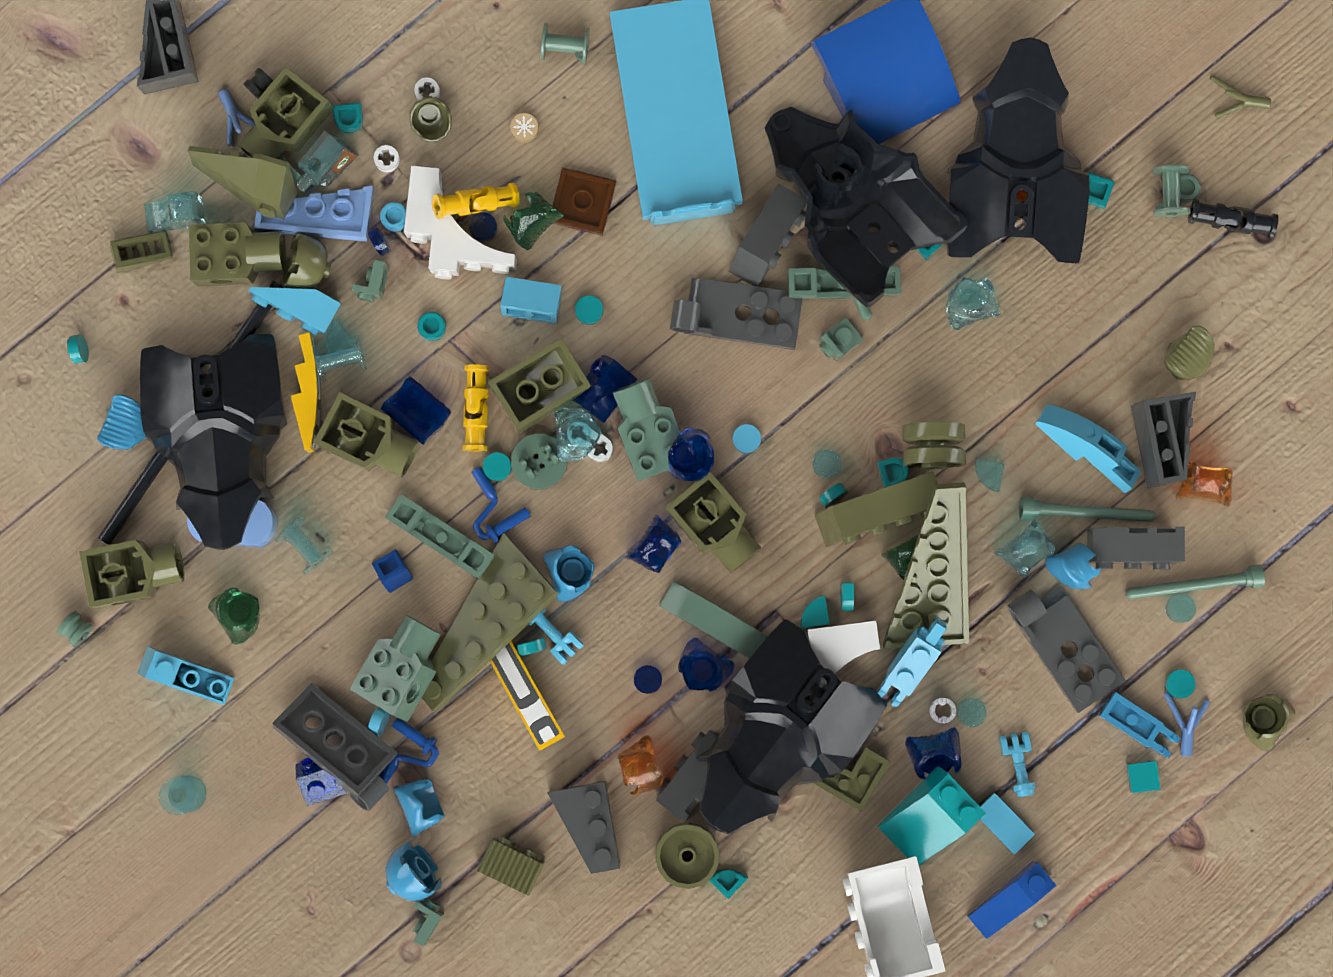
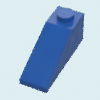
M1031 861L967 917L987 939L1035 905L1057 885L1039 863Z

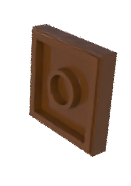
M562 167L548 220L549 223L603 236L617 181Z

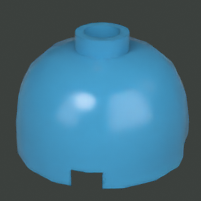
M408 841L390 855L385 867L386 884L394 895H398L408 901H421L439 890L442 880L441 878L436 880L434 872L438 868L431 856L419 845L415 847L410 846L412 842Z

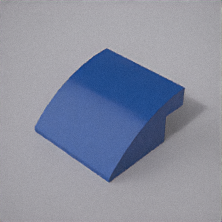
M893 0L813 40L812 47L825 70L823 81L842 117L849 110H852L855 123L877 144H881L961 103L948 62L920 0Z

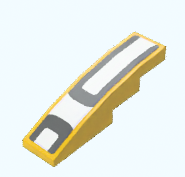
M310 333L298 335L305 363L294 365L302 393L291 395L304 449L308 453L315 452L316 444L313 442L318 434L320 425L321 382L314 337Z
M511 640L490 663L535 744L541 751L565 736Z

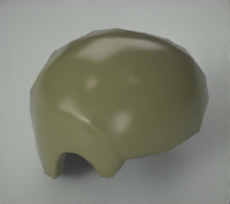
M427 96L419 99L414 103L409 112L411 129L425 142H438L445 138L451 129V111L437 97Z

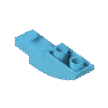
M1050 404L1044 407L1035 422L1044 433L1076 461L1084 456L1124 493L1133 488L1141 470L1124 456L1128 448L1125 444L1102 427L1076 413Z

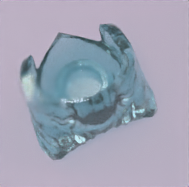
M963 277L954 289L949 292L946 312L949 324L955 330H960L962 327L976 321L1001 314L994 287L987 278H983L981 282H978L974 279Z
M562 408L557 410L554 416L556 421L558 460L571 462L585 458L594 449L602 431L598 423L593 419L590 411L583 408Z
M1033 519L1019 536H1016L1006 546L994 551V554L1000 557L1001 560H1004L1006 564H1009L1018 574L1025 577L1041 560L1054 553L1055 545L1041 527L1039 521Z

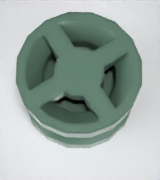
M74 611L60 624L57 633L60 636H66L69 639V644L77 647L88 637L94 626L90 622H84L81 619V615Z

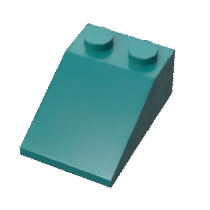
M937 766L877 827L907 858L916 856L918 865H920L966 834L986 813L949 773Z

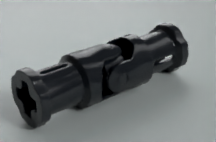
M1195 198L1190 206L1191 213L1188 215V223L1190 224L1200 222L1210 224L1212 228L1216 229L1224 226L1229 231L1248 235L1251 232L1267 235V238L1270 239L1274 238L1278 227V214L1273 213L1269 216L1255 213L1254 209L1236 206L1226 207L1222 203H1217L1216 205L1199 202V199ZM1200 212L1210 213V215L1201 214ZM1241 212H1242V213H1243V223H1242V226L1238 229V226H1239V224H1240L1241 221H1242V215H1241Z

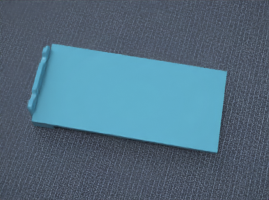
M681 0L611 11L610 19L643 220L650 219V223H653V226L733 213V210H736L735 206L742 205L743 199L709 0Z

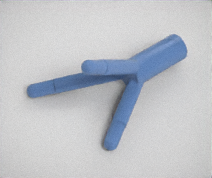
M224 89L218 95L228 115L227 145L232 146L233 125L237 133L242 131L238 118L251 127L254 126L255 122L237 110L229 90Z
M1165 693L1164 697L1182 730L1180 755L1192 756L1194 730L1210 701L1205 700L1199 711L1197 707L1192 708L1188 725L1186 726L1170 694Z

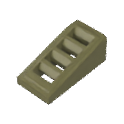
M166 231L110 241L116 273L130 271L173 258ZM159 240L162 253L157 254L154 241ZM148 243L151 255H145L143 244ZM137 246L139 258H134L132 247ZM126 249L128 260L123 261L121 250Z

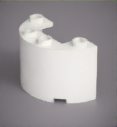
M913 856L847 873V878L842 880L846 896L851 895L852 903L847 904L851 921L857 920L859 931L854 932L858 949L864 948L868 964L864 965L866 976L926 977L945 972L940 947L934 938L921 887L923 881L917 857Z

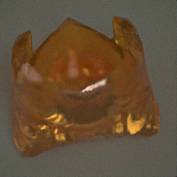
M1189 462L1187 480L1181 482L1175 497L1176 499L1195 498L1196 500H1207L1229 507L1232 501L1233 472L1227 467L1208 468L1198 466L1196 462Z
M649 735L643 736L640 741L618 754L617 759H619L625 786L637 785L636 789L630 792V794L639 795L661 787L663 774L657 765L653 744Z

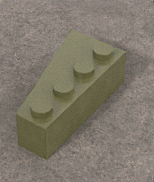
M932 471L833 505L814 515L825 546L828 547L842 541L845 542V545L861 540L860 535L870 532V535L873 536L886 531V526L895 523L896 527L910 523L912 522L911 517L917 514L924 518L934 486L938 484L934 472Z

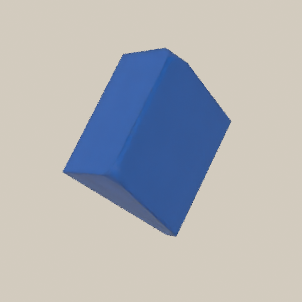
M397 549L372 563L381 583L390 593L413 580Z

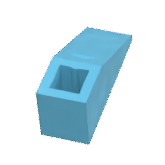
M250 287L248 292L253 295L251 300L265 308L270 304L278 309L277 315L290 322L295 318L303 323L302 329L315 336L318 332L321 334L325 333L341 304L316 289Z
M147 646L137 672L146 679L223 705L235 679L234 677Z

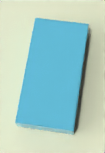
M994 792L980 805L986 813L980 820L1014 855L1035 835Z

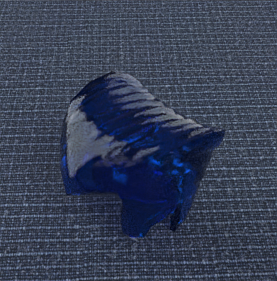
M698 428L685 429L673 441L668 452V465L670 472L675 478L686 482L699 481L709 474L714 465V449L710 441L711 437L704 430Z
M655 514L653 521L650 522V526H648L645 533L638 540V543L624 557L627 560L637 562L648 570L660 573L672 553L682 543V540L676 531L669 527L659 515Z
M692 638L687 642L682 651L678 671L682 674L689 690H708L713 692L731 676L735 664L732 660L725 658L703 644L698 638Z
M955 727L935 735L906 738L905 745L908 755L920 779L926 780L924 772L930 774L937 766L947 773L953 766L955 773L961 770L960 737Z

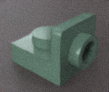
M374 260L373 267H369L366 274L368 287L352 284L351 290L354 294L358 295L357 299L367 302H374V298L383 299L389 272L387 263Z
M845 318L827 333H823L820 336L819 341L821 344L819 348L827 358L833 357L835 361H838L860 344L863 338L849 320Z
M428 898L425 901H417L414 905L415 908L428 915L427 918L422 916L413 930L417 934L413 941L421 946L428 942L444 913L439 911L441 906Z

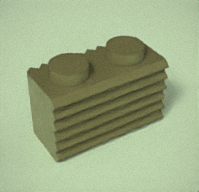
M500 836L499 840L493 838L477 871L529 896L545 862L540 860L542 855L526 848L525 852L514 848L516 843L506 837Z

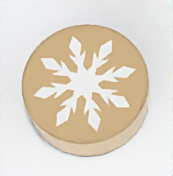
M518 114L511 121V133L517 141L528 143L537 137L539 132L538 122L531 114Z

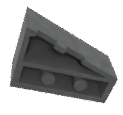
M146 0L142 32L144 36L142 51H140L139 60L141 64L139 77L137 78V87L146 95L199 82L180 1Z
M781 184L777 185L741 242L730 267V273L752 286L759 287L770 268L774 269L782 255L779 253L781 248H787L795 234L791 232L794 226L800 227L806 216L804 208L807 204L804 197Z
M1196 392L1148 399L1131 405L1147 489L1172 485L1187 480L1191 445L1189 444L1190 428L1193 426V418L1191 416Z
M1092 527L1087 530V546L1096 556L1089 560V564H1096V569L1100 567L1101 569H1113V564H1124V569H1142L1141 564H1153V570H1170V565L1185 561V527H1175V529H1157V527Z
M708 731L706 735L703 732L699 733L691 744L695 748L689 757L683 754L673 767L677 771L671 780L665 777L655 790L659 793L656 801L683 822L704 794L708 763L699 762L696 757L710 750L718 738L711 731Z
M606 781L547 792L590 873L620 869Z

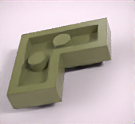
M864 747L851 772L844 768L834 778H825L823 781L814 784L862 812L889 766L890 761Z

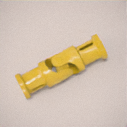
M511 182L503 187L484 186L480 189L457 190L455 194L450 195L434 194L432 197V209L437 219H443L445 215L452 214L464 216L479 213L485 209L489 212L495 211L497 207L503 206L515 208L520 202L517 185Z
M480 364L464 365V371L467 372L466 389L463 391L466 401L463 407L465 445L462 446V450L471 452L488 451V446L485 445V428L488 427V405L486 401L489 397V390L486 389V372L489 371V366ZM469 414L481 417L477 419H470Z

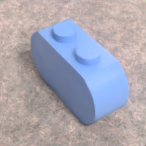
M258 500L246 526L242 542L235 546L261 548L273 539L277 531V517L274 510L267 503ZM187 517L189 531L195 539L202 542L199 534Z

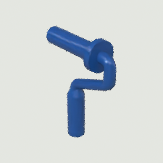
M478 467L471 472L486 497L491 500L489 505L475 520L473 529L480 539L488 540L491 538L496 543L498 542V536L530 518L531 515L526 507L493 527H490L489 524L486 525L487 533H484L480 524L497 505V492L485 475L482 467Z
M396 718L392 727L422 747L424 755L429 754L430 751L432 754L428 760L397 754L381 771L379 777L387 784L398 768L400 760L424 767L432 766L439 755V750L435 746L437 738L433 736L429 739L400 718Z

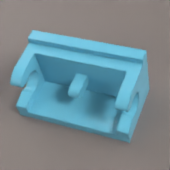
M506 277L500 304L501 315L557 324L562 285Z

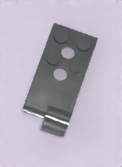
M692 278L689 300H674L670 330L688 335L795 350L802 298H790L789 292L785 290ZM741 306L748 307L752 314L751 317L746 321L737 319L735 315L737 308ZM773 310L777 312L779 321L774 325L765 323L763 315L766 311Z
M1060 586L1041 599L1032 590H1029L1007 605V609L1013 617L1012 619L1076 713L1081 712L1125 682L1117 667ZM1066 641H1070L1076 646V653L1071 658L1065 657L1061 652V647ZM1082 665H1087L1092 669V677L1087 682L1080 680L1077 674L1079 667Z
M312 683L272 723V727L335 778L337 785L346 791L351 799L363 810L370 811L389 791L387 784L378 775L397 756V752ZM311 717H317L322 721L317 728H309L305 723ZM337 734L343 738V741L337 746H331L327 743V739L329 736Z

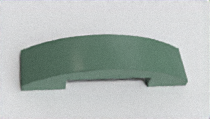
M890 266L886 278L884 296L901 294L900 266ZM816 268L787 269L790 298L853 299L852 295L826 270H816Z
M400 494L385 517L478 579L481 578L495 556L402 494Z
M676 582L672 583L659 605L747 658H750L768 637Z

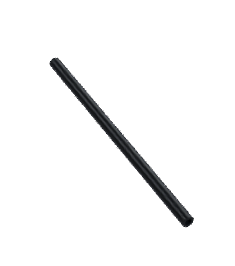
M273 281L268 288L284 287ZM257 304L227 349L243 341L249 335H254L273 306L268 304L265 308ZM207 391L204 397H210L213 391ZM157 451L97 537L107 545L112 543L168 461Z

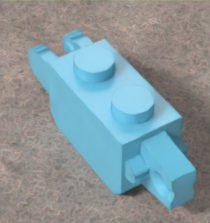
M937 617L928 629L924 626L922 628L918 626L889 665L886 677L876 691L881 698L888 692L891 685L899 689L892 697L890 703L892 706H899L906 695H911L942 652V645L945 640L941 636L947 629V622Z

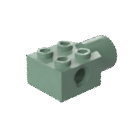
M650 378L635 382L613 392L623 418L616 427L638 482L691 461L670 406L660 405Z
M406 615L392 639L377 640L352 683L350 690L389 714L408 722L436 674V670L428 656L441 634Z

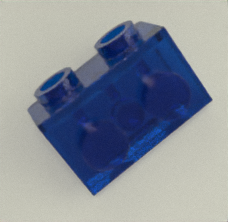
M602 355L601 358L593 362L590 372L586 376L591 387L572 401L604 424L618 406L613 392L635 383L637 378L615 359Z
M411 376L405 379L401 388L390 396L380 408L422 445L443 428L451 414V410L443 402L434 397Z
M309 757L295 765L296 781L307 806L347 794L346 791L337 785L335 778Z

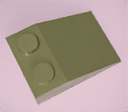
M562 338L488 381L489 387L518 434L544 420L591 387Z

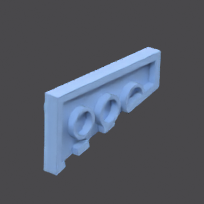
M371 185L364 186L363 189L350 191L349 189L337 190V193L323 195L321 193L309 194L310 196L295 198L284 220L277 217L268 218L256 211L254 229L256 232L282 231L283 234L296 235L298 233L310 237L367 242L374 187Z

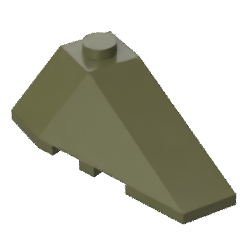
M189 146L187 151L194 167L260 212L263 216L285 219L297 195V189L288 162L262 154H254L252 158L242 157L241 152L232 151L231 155H224L217 149Z

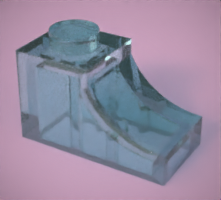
M196 191L169 194L165 199L144 204L149 233L189 228V225L205 224L202 198Z

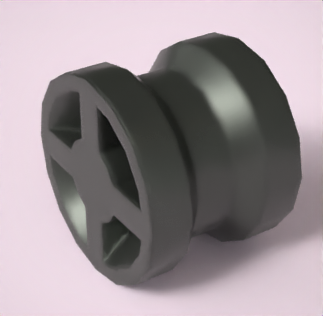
M258 67L254 71L255 76L243 83L257 99L273 82Z

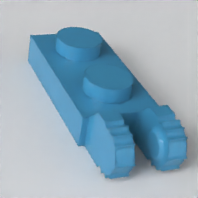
M1113 692L1099 714V717L1166 758L1170 756L1171 752L1163 745L1154 741L1158 733H1161L1171 742L1178 743L1181 739L1177 734L1163 726L1164 723L1117 692Z

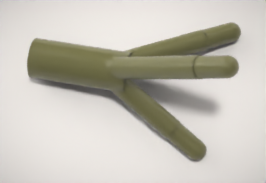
M1210 77L1212 82L1226 90V95L1241 100L1240 103L1216 113V118L1228 115L1245 106L1269 109L1271 106V98L1246 95L1217 77Z

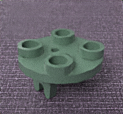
M534 433L524 437L516 444L511 455V467L515 477L523 485L533 490H544L554 486L563 478L567 470V455L564 447L556 438L547 434ZM535 454L539 455L538 459H534ZM540 464H544L545 467L541 469Z

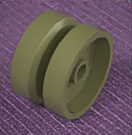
M919 422L902 426L903 441L912 445H920L909 447L903 451L904 467L946 469L966 465V450L958 446H948L961 443L966 439L965 424L955 422Z
M684 822L673 825L663 833L657 844L655 859L658 871L667 882L679 888L691 889L702 886L712 878L718 868L719 851L716 840L709 830L699 824ZM686 850L693 853L692 860L690 861L682 859V854Z

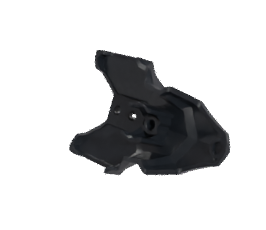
M1030 37L1012 42L992 80L982 91L972 97L974 106L978 111L973 142L957 155L955 163L948 168L950 179L949 204L957 212L960 211L968 222L966 230L951 243H947V254L950 257H973L983 248L1002 237H1021L1035 239L1057 262L1076 264L1080 261L1088 211L1090 180L1089 175L1082 170L1080 160L1064 146L1061 115L1066 111L1069 92L1058 73L1049 45L1039 39ZM1020 190H1024L1027 193L1026 199L1022 202L1017 199V193ZM1019 218H1022L1025 222L1024 228L1021 230L1015 227V222Z
M789 107L774 113L766 124L765 132L774 159L776 177L787 182H795L807 202L804 227L808 233V249L817 262L865 307H871L884 297L885 283L890 266L900 260L910 250L951 243L966 230L968 225L966 218L960 211L957 212L924 177L919 168L916 154L904 153L898 149L877 144L855 123L852 110H849L844 115L839 124H834ZM876 227L879 231L873 233L869 231V228ZM887 245H889L890 247H895L897 249V252H889L887 250Z
M272 334L249 335L235 346L220 353V355H201L195 358L175 352L163 345L142 349L140 358V405L143 432L148 441L154 444L155 450L176 468L180 484L176 500V510L182 509L196 529L205 547L217 550L231 548L242 542L246 526L260 497L274 498L269 487L266 485V456L279 439L281 430L287 425L274 336ZM207 364L211 365L210 369H208V374H205L202 367ZM207 391H213L210 397H204Z
M787 619L783 620L770 633L745 665L724 687L726 691L724 700L725 727L711 749L696 757L699 762L708 763L706 784L699 811L711 828L725 834H730L736 829L765 816H768V819L772 822L778 811L780 800L795 785L821 782L825 778H834L841 773L861 748L887 706V702L873 688L840 681L836 678L833 671L819 664L820 661L812 650L805 632ZM820 677L827 681V685L819 687L821 683ZM804 698L811 702V706L805 704Z

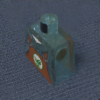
M324 130L299 161L298 166L304 173L295 182V185L307 195L317 184L328 187L359 155L339 136Z

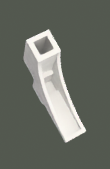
M411 166L404 233L414 243L426 244L428 240H431L428 266L430 272L439 279H452V275L459 276L460 265H464V269L470 271H481V267L492 268V272L499 274H508L509 270L516 271L517 258L515 254L494 250L476 241L457 224L451 215H445L443 219H437L432 209V197L438 193L443 196L442 173L439 168Z
M876 621L806 630V637L820 661L819 664L826 669H830L834 674L854 658L880 649ZM820 677L821 683L819 687L827 685V681ZM804 698L805 704L811 706V702Z

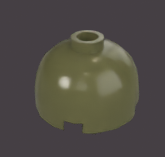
M297 233L290 247L293 251L290 258L287 257L282 284L284 288L314 289L320 284L322 278H328L331 263L327 262V252L319 241Z

